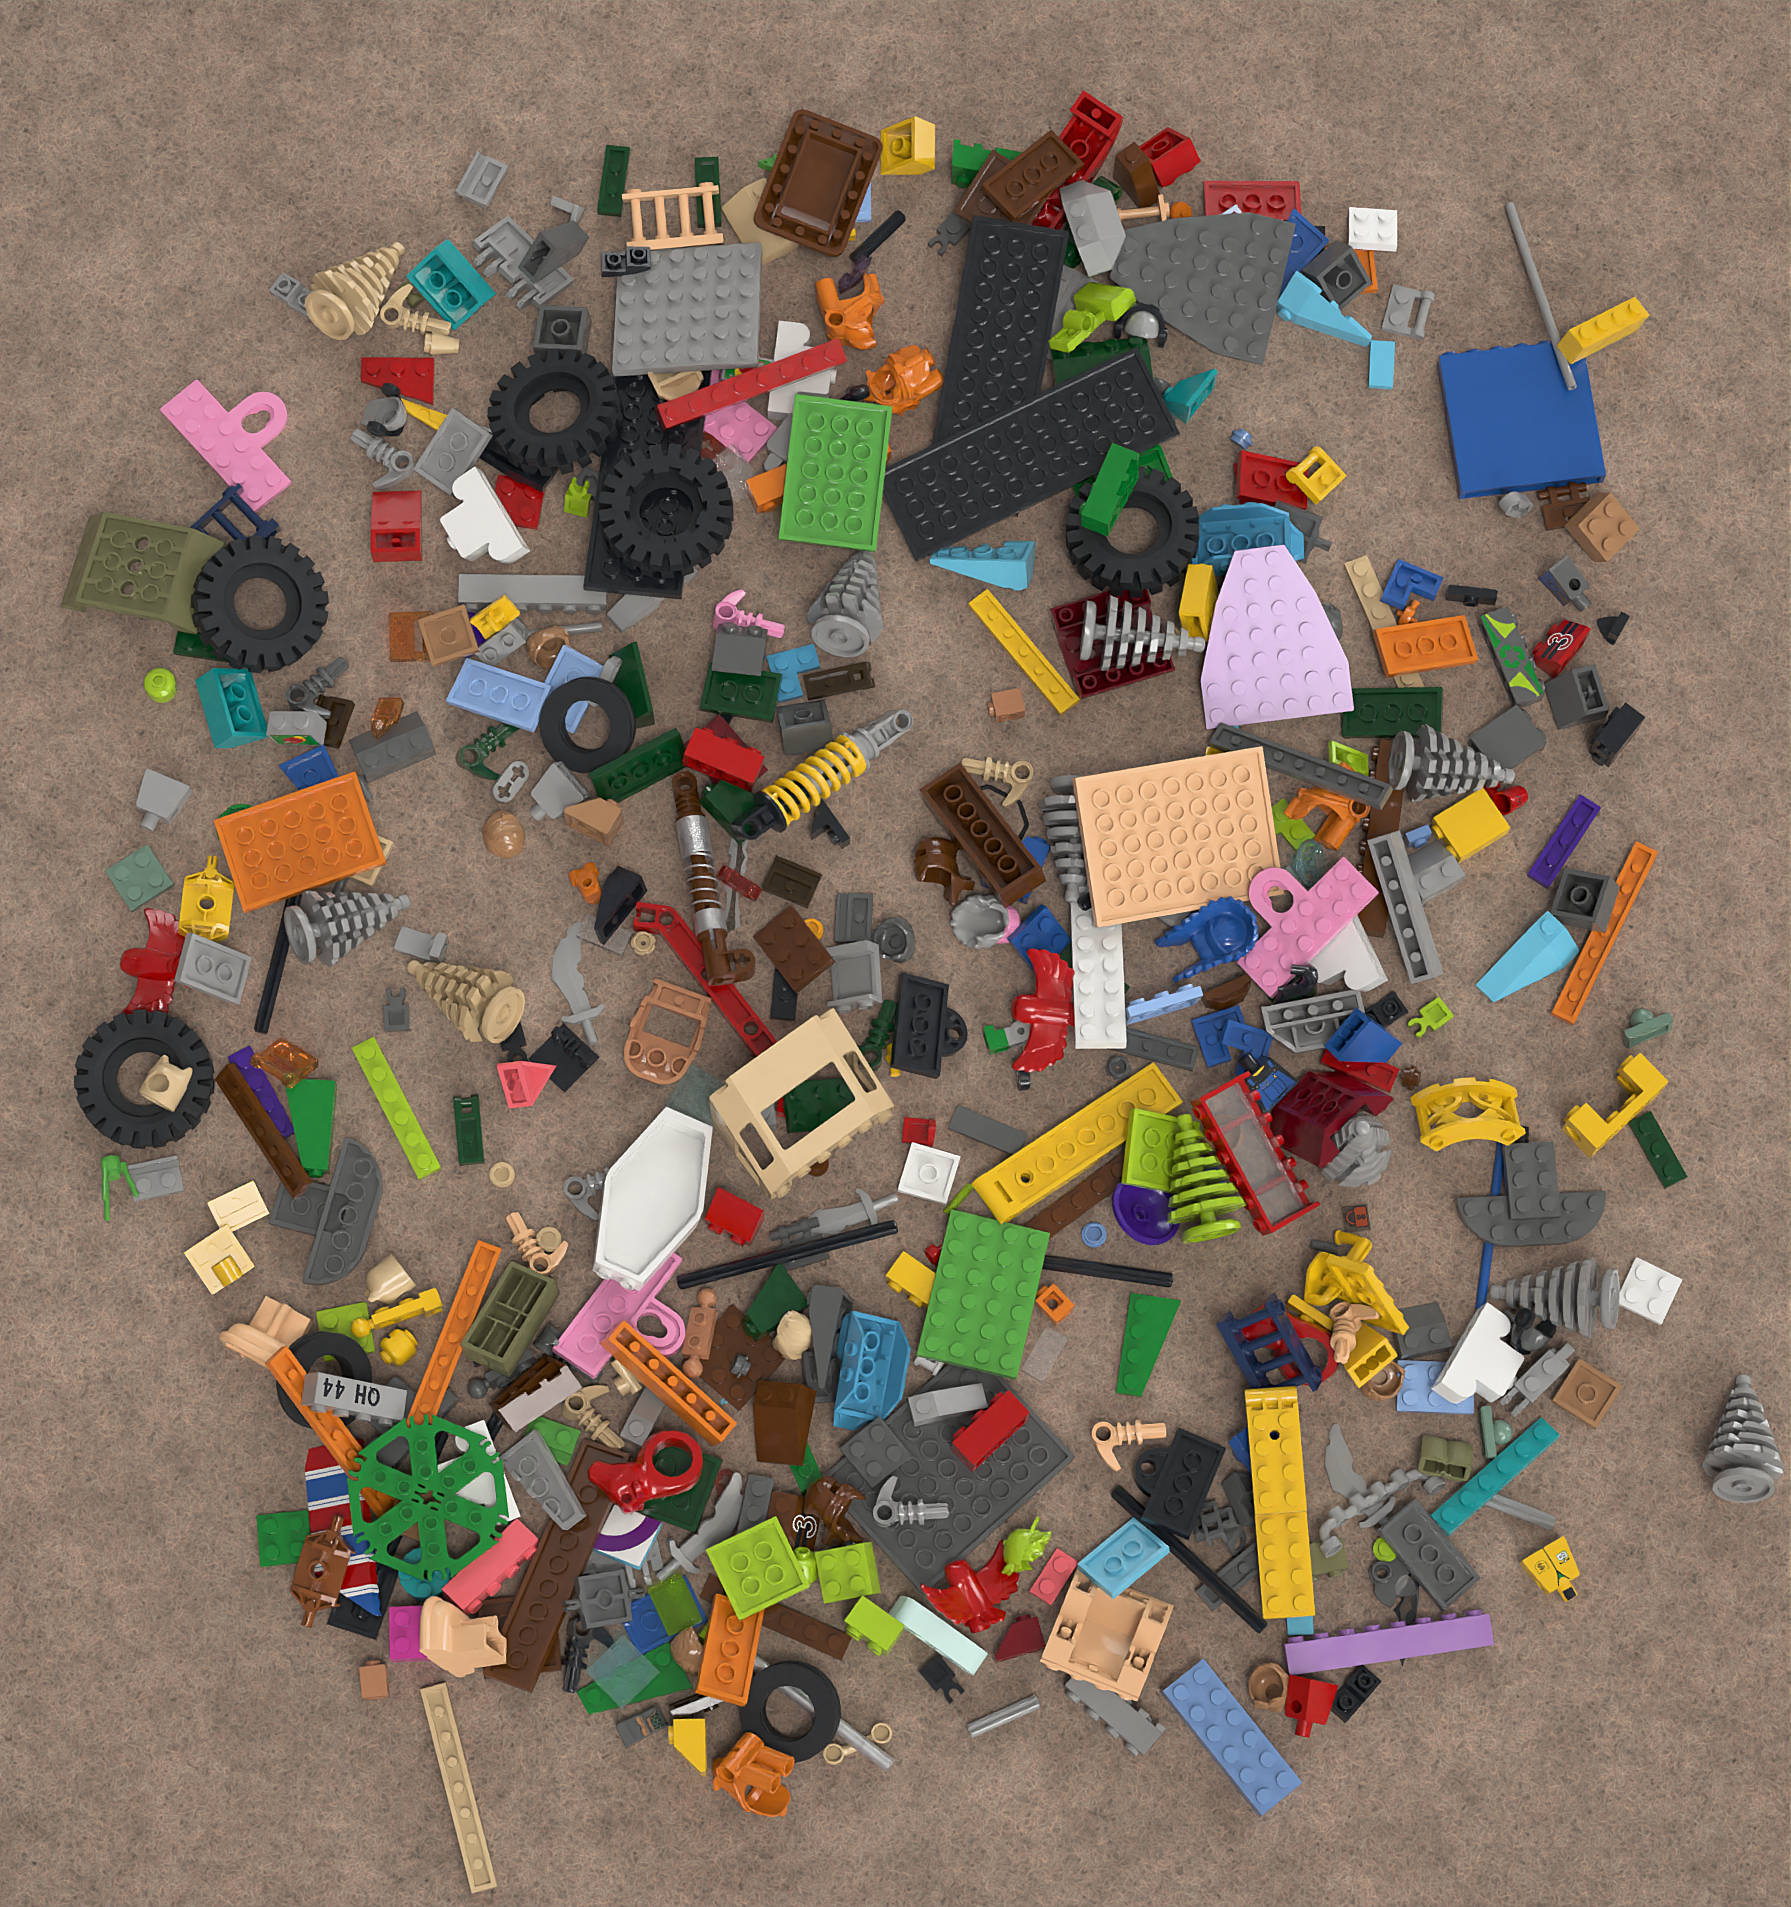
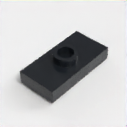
M1449 585L1446 592V600L1463 602V605L1468 607H1476L1478 604L1494 606L1498 590Z
M775 969L770 1019L795 1021L798 993L792 989L779 970Z

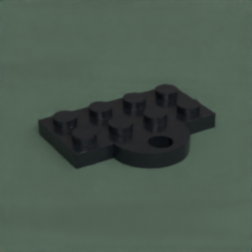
M902 973L899 976L890 1068L937 1079L941 1072L942 1057L952 1056L963 1048L968 1036L967 1026L963 1018L956 1011L947 1007L949 984L907 973ZM950 1029L958 1033L959 1040H954L950 1036Z
M1179 1428L1170 1450L1166 1448H1152L1145 1451L1139 1457L1134 1468V1480L1137 1487L1143 1494L1150 1497L1141 1520L1189 1540L1226 1448ZM1150 1463L1154 1466L1155 1472L1147 1474L1143 1472L1141 1465Z

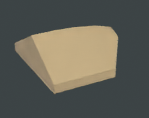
M701 371L659 374L647 372L658 397L668 401L697 391L704 379Z

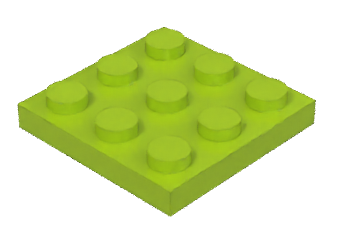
M1137 1108L1130 1109L1121 1184L1174 1195L1181 1193L1170 1191L1172 1181L1187 1176V1174L1172 1175V1167L1174 1165L1187 1161V1159H1173L1174 1150L1184 1147L1183 1143L1175 1144L1176 1134L1181 1133L1177 1117ZM1193 1121V1129H1199L1200 1122Z
M776 1516L706 1549V1553L739 1621L810 1588Z

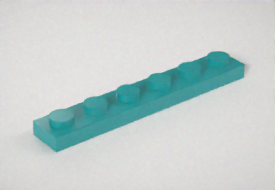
M1541 1417L1431 1514L1432 1519L1449 1537L1557 1441L1560 1434Z

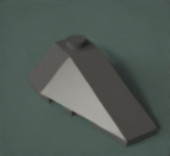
M813 1284L812 1292L808 1293L807 1306L809 1307L819 1388L824 1393L830 1394L837 1370V1359H835V1356L837 1354L842 1320L852 1311L854 1299L842 1288Z

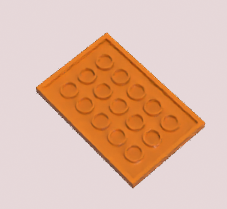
M355 771L213 820L244 913L387 864Z

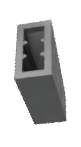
M574 221L541 231L518 268L533 283H537L576 257L588 241L589 236Z

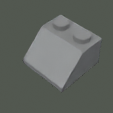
M1438 841L1408 856L1422 905L1461 884L1466 876L1453 854Z

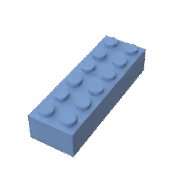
M1204 1659L1161 1693L1259 1818L1302 1784L1301 1780Z

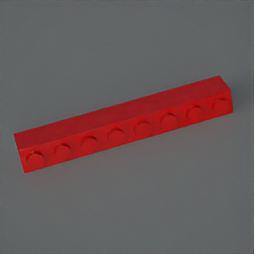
M839 338L659 404L654 410L664 432L842 366L847 362Z

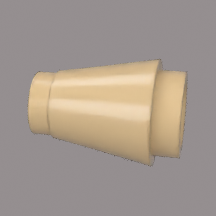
M434 331L425 333L423 352H428L429 355L458 353L459 339Z

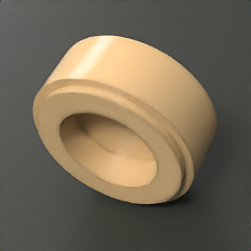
M499 1162L492 1166L489 1176L493 1185L499 1188H506L513 1183L515 1172L510 1164Z
M553 1227L542 1228L536 1236V1239L539 1241L537 1246L542 1247L546 1253L554 1252L562 1243L560 1232Z

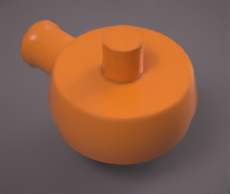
M1175 202L1170 208L1171 219L1192 216V209L1186 202Z
M1413 600L1404 612L1398 610L1396 615L1400 619L1397 624L1417 623L1418 620L1413 617L1420 603Z

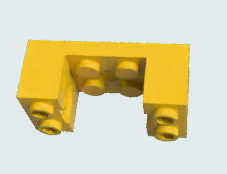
M1641 1053L1635 1058L1630 1055L1617 1070L1619 1076L1615 1081L1631 1096L1620 1108L1622 1112L1619 1113L1616 1110L1605 1122L1585 1103L1581 1108L1576 1105L1563 1120L1565 1125L1561 1130L1589 1158L1657 1097L1669 1082Z

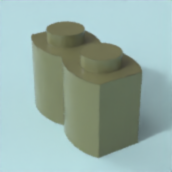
M1424 1436L1419 1448L1418 1471L1429 1476H1444L1454 1481H1468L1472 1469L1473 1446L1460 1441L1447 1442L1439 1437Z

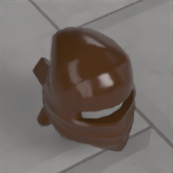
M936 836L922 839L915 849L916 859L913 861L915 867L914 876L919 882L942 884L945 887L943 897L949 902L950 906H955L962 890L973 891L975 881H972L971 877L960 875L956 863L958 847L953 841Z
M828 1475L812 1482L806 1492L803 1511L807 1515L813 1514L819 1517L824 1522L825 1529L821 1539L823 1544L828 1546L832 1541L839 1548L844 1541L848 1542L849 1539L856 1544L863 1542V1538L854 1530L850 1521L844 1516L853 1499L865 1500L866 1496L847 1483L840 1484L837 1482V1479Z

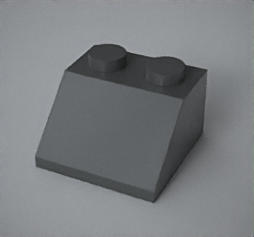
M1337 240L1301 270L1306 278L1322 290L1320 295L1329 302L1334 300L1339 305L1338 308L1340 310L1372 284L1353 247Z
M735 623L719 624L716 633L712 671L761 676L766 657L768 629H762V627L757 625L743 627Z
M825 699L776 707L785 755L798 756L804 752L818 751L824 749L826 744L833 742L831 722Z
M1438 1302L1398 1309L1409 1326L1404 1335L1392 1332L1399 1360L1448 1352L1451 1349L1452 1345L1447 1323Z

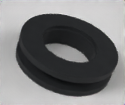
M580 677L561 685L548 696L541 710L539 728L542 742L556 762L562 761L569 770L574 772L590 773L629 751L635 738L636 718L629 699L616 685L597 677ZM578 701H591L598 704L606 712L610 720V734L602 747L585 749L570 739L566 730L565 718L568 709Z
M326 1331L311 1332L298 1338L289 1347V1350L307 1374L318 1358L330 1355L339 1363L342 1377L372 1383V1370L367 1354L355 1340L346 1335ZM276 1380L277 1396L287 1416L295 1423L313 1429ZM353 1415L339 1417L345 1426L355 1420Z
M787 1660L766 1667L751 1679L747 1704L744 1707H739V1717L744 1734L750 1732L757 1735L764 1742V1746L794 1757V1763H798L814 1757L832 1741L840 1724L841 1704L836 1688L821 1670L802 1661ZM792 1686L800 1689L808 1695L814 1706L815 1717L813 1725L806 1734L800 1737L781 1735L771 1726L767 1718L766 1704L768 1697L773 1690L779 1687Z

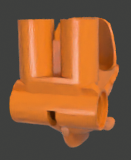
M863 274V293L845 300H839L832 278H824L815 283L816 299L825 325L827 342L839 338L841 346H849L860 350L877 347L876 341L873 339L874 332L871 326L874 315L885 301L881 294L876 274Z
M910 345L899 349L893 354L889 353L888 358L884 361V365L876 372L866 371L870 396L863 400L868 403L875 401L880 405L892 406V414L902 416L903 412L907 410H915L920 404V400L942 388L944 377L938 368L929 372L930 368L936 365V362L927 347L921 350L916 345Z
M1344 761L1340 762V764L1338 765L1354 771V769L1350 767L1348 764H1346ZM1317 786L1307 789L1298 787L1297 797L1292 799L1283 814L1288 819L1298 820L1306 816L1314 807L1320 808L1328 818L1313 840L1317 843L1321 842L1328 850L1331 848L1338 851L1356 823H1359L1360 818L1366 817L1369 814L1370 806Z
M746 1732L726 1757L717 1758L713 1761V1789L717 1791L723 1788L736 1799L746 1812L769 1817H776L778 1815L784 1817L787 1813V1806L791 1795L780 1784L781 1775L787 1777L791 1773L794 1766V1757L764 1746V1742L757 1735ZM747 1784L753 1786L751 1792L745 1796Z

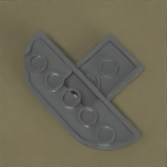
M347 1137L344 1139L330 1187L312 1182L301 1197L293 1199L281 1182L269 1221L270 1225L316 1236L303 1278V1284L326 1285L344 1278L358 1266L369 1242L382 1196V1176L379 1166L371 1153L363 1145Z
M1554 1142L1513 1143L1508 1146L1502 1145L1507 1196L1455 1199L1457 1212L1463 1224L1483 1242L1498 1247L1568 1244L1589 1233L1602 1216L1606 1201V1191L1559 1193Z

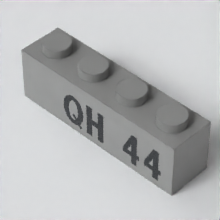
M316 1372L305 1374L301 1405L311 1407L312 1412L326 1413V1410L333 1411V1416L337 1417L353 1415L357 1421L370 1422L373 1419L378 1420V1425L393 1426V1422H400L404 1419L407 1390Z

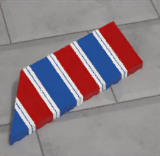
M355 1439L361 1448L364 1449V1440ZM326 1446L308 1449L305 1464V1478L311 1535L326 1532V1529H330L334 1515L345 1518L340 1533L355 1549L356 1554L350 1555L340 1593L371 1614L381 1616L379 1610L380 1600L378 1598L379 1589L377 1586L378 1579L375 1572L376 1562L369 1559V1557L375 1554V1550L370 1555H365L364 1552L370 1547V1543L368 1541H362L360 1544L356 1543V1540L364 1535V1532L356 1535L355 1538L353 1537L347 1478L349 1477ZM359 1494L362 1519L366 1523H371L370 1506L363 1496ZM321 1564L316 1565L314 1569L315 1576L318 1578L324 1572Z

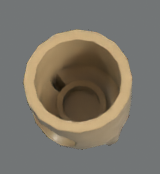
M163 1055L149 1071L138 1093L153 1103L174 1112L187 1090L193 1070L190 1067L182 1070L170 1064L168 1056Z
M390 1254L367 1273L365 1280L367 1289L364 1295L367 1296L369 1302L379 1301L383 1304H391L402 1293L414 1288L416 1284L395 1257Z

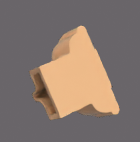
M265 1296L250 1325L237 1323L231 1326L228 1331H222L219 1339L225 1347L239 1353L242 1358L246 1357L268 1369L265 1362L281 1347L287 1346L289 1348L298 1338L307 1334L313 1322L311 1319L293 1310L290 1306Z
M431 1596L425 1600L420 1616L419 1651L426 1655L429 1660L456 1677H465L467 1674L473 1673L475 1668L506 1664L507 1639L499 1632L497 1616L470 1619L459 1608L439 1597Z

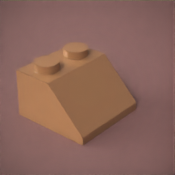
M597 798L566 807L563 811L567 826L610 847L624 823L620 805L611 799L605 801Z

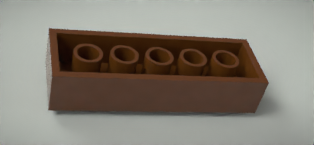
M961 763L919 789L924 804L1004 908L1046 882L1042 867Z

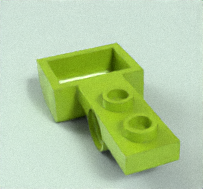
M1088 282L1074 295L1076 310L1070 309L1065 313L1063 318L1064 327L1049 340L1050 348L1062 352H1071L1105 320L1115 322L1136 303L1133 290L1097 282Z

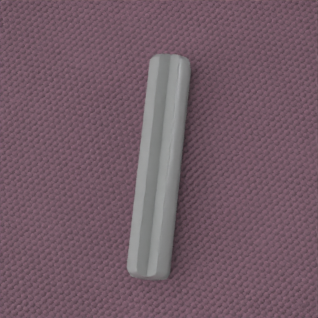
M1496 1494L1485 1504L1548 1530L1554 1527L1556 1517L1499 1494Z
M1033 1695L967 1725L969 1735L974 1738L1040 1708V1702L1036 1695Z

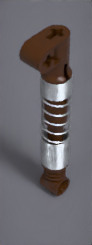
M682 771L677 773L672 780L673 795L678 813L675 822L682 860L692 864L686 867L684 872L693 873V876L686 883L691 887L688 895L693 898V903L690 906L695 909V914L692 917L697 941L701 943L708 984L715 986L747 981L755 974V957L747 949L727 950L726 938L728 930L725 914L722 910L723 905L718 901L721 894L716 890L719 882L714 876L717 871L711 866L715 859L713 857L707 818L702 813L701 805L698 802L700 799L696 777L690 772ZM682 785H688L691 788L688 790H681L679 787H681ZM711 858L712 862L710 865H707L706 861ZM711 867L714 870V874L708 873L707 868ZM711 940H715L716 948L712 949ZM729 962H734L736 971L731 972ZM740 963H745L746 967H741Z

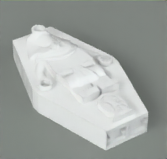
M666 1107L610 1168L602 1189L592 1270L599 1277L606 1280H615L628 1290L635 1289L640 1291L696 1228L704 1208L712 1126Z

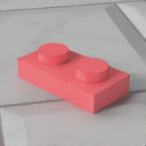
M1057 1548L1029 1592L1051 1606L1079 1562Z

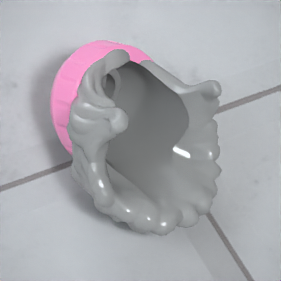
M976 894L968 896L966 901L956 905L951 912L952 920L950 925L953 926L952 932L963 945H967L972 949L990 948L996 943H1009L1007 938L1021 925L1018 911L1011 905L1004 908L993 895Z

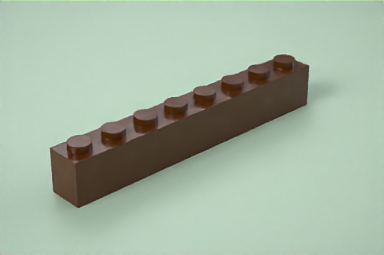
M1380 739L1378 747H1373L1371 761H1376L1375 770H1370L1369 777L1389 784L1388 761L1393 741ZM1404 788L1402 790H1393L1382 810L1370 806L1369 817H1364L1362 831L1367 833L1366 841L1361 840L1359 855H1363V864H1358L1357 870L1376 888L1379 894L1357 915L1367 936L1384 937L1388 907L1367 840L1399 830Z

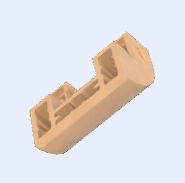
M1077 1568L1040 1662L1044 1663L1051 1670H1061L1068 1673L1073 1679L1086 1680L1093 1683L1100 1690L1115 1692L1122 1699L1138 1701L1174 1605L1130 1587L1112 1599Z

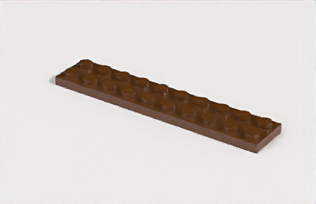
M584 1438L567 1481L587 1516L568 1530L561 1529L550 1517L500 1633L507 1639L506 1664L486 1666L483 1673L485 1677L530 1693L533 1692L566 1615L563 1607L569 1606H562V1602L564 1600H572L576 1591L573 1578L582 1577L613 1504L598 1486L590 1482L587 1475L588 1468L593 1462L598 1460L611 1464L631 1462V1454Z

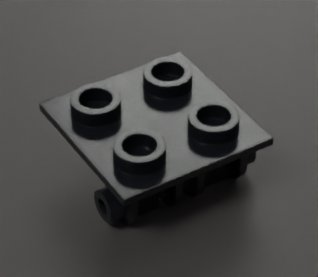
M563 1023L560 1028L557 1026L552 1030V1036L529 1060L533 1063L555 1065L556 1068L549 1079L565 1093L600 1057Z

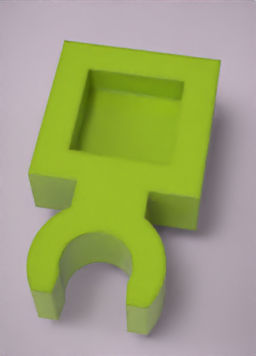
M573 477L565 494L564 512L587 518L592 495L587 493L590 483L586 480L584 486H579L576 483L577 478Z
M1437 997L1419 1010L1418 1014L1422 1018L1410 1020L1407 1027L1409 1029L1413 1025H1418L1421 1031L1415 1035V1038L1419 1039L1425 1034L1426 1028L1429 1027L1432 1032H1435L1452 1020L1454 1015L1441 998Z

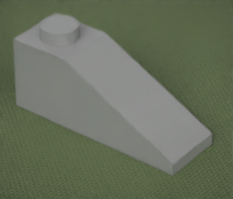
M982 1383L931 1391L908 1397L907 1401L914 1427L980 1411L981 1409H988Z
M645 1387L620 1434V1438L624 1442L641 1449L650 1434H653L666 1407V1404L647 1387Z

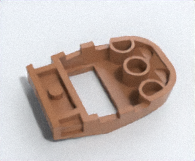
M655 978L653 989L649 996L645 995L638 1012L630 1023V1032L624 1048V1060L628 1069L635 1076L654 1084L670 1085L683 1078L700 1048L712 998ZM652 1005L698 1022L689 1048L643 1031Z

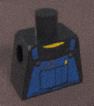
M1247 1052L1238 1060L1239 1064L1245 1069L1244 1072L1249 1071L1251 1076L1244 1079L1250 1092L1257 1090L1260 1093L1261 1098L1256 1103L1262 1114L1273 1109L1299 1083L1293 1075L1270 1057L1262 1055L1256 1060L1250 1052Z

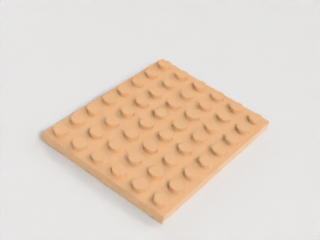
M1262 746L1072 778L1095 927L1198 910L1201 906H1207L1210 900L1216 901L1220 897L1227 898L1231 896L1235 900L1248 901L1250 900L1249 888L1254 877L1265 869L1280 868ZM1275 886L1269 890L1268 895L1269 897L1282 895L1284 890Z

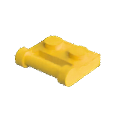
M1314 446L1299 465L1291 468L1286 473L1288 481L1296 484L1315 505L1347 476L1324 450L1318 446ZM1315 462H1318L1321 467L1307 479L1303 473Z

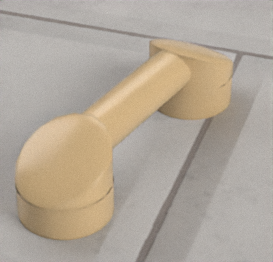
M878 1723L872 1728L871 1734L865 1737L874 1744L885 1745L892 1738V1730L886 1723ZM832 1743L825 1747L823 1757L828 1764L835 1766L842 1763L844 1756L857 1750L849 1744L840 1746Z

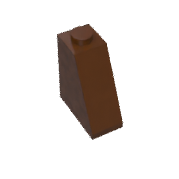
M1134 141L1115 155L1113 179L1138 208L1151 207L1157 203L1158 195H1160L1150 159Z

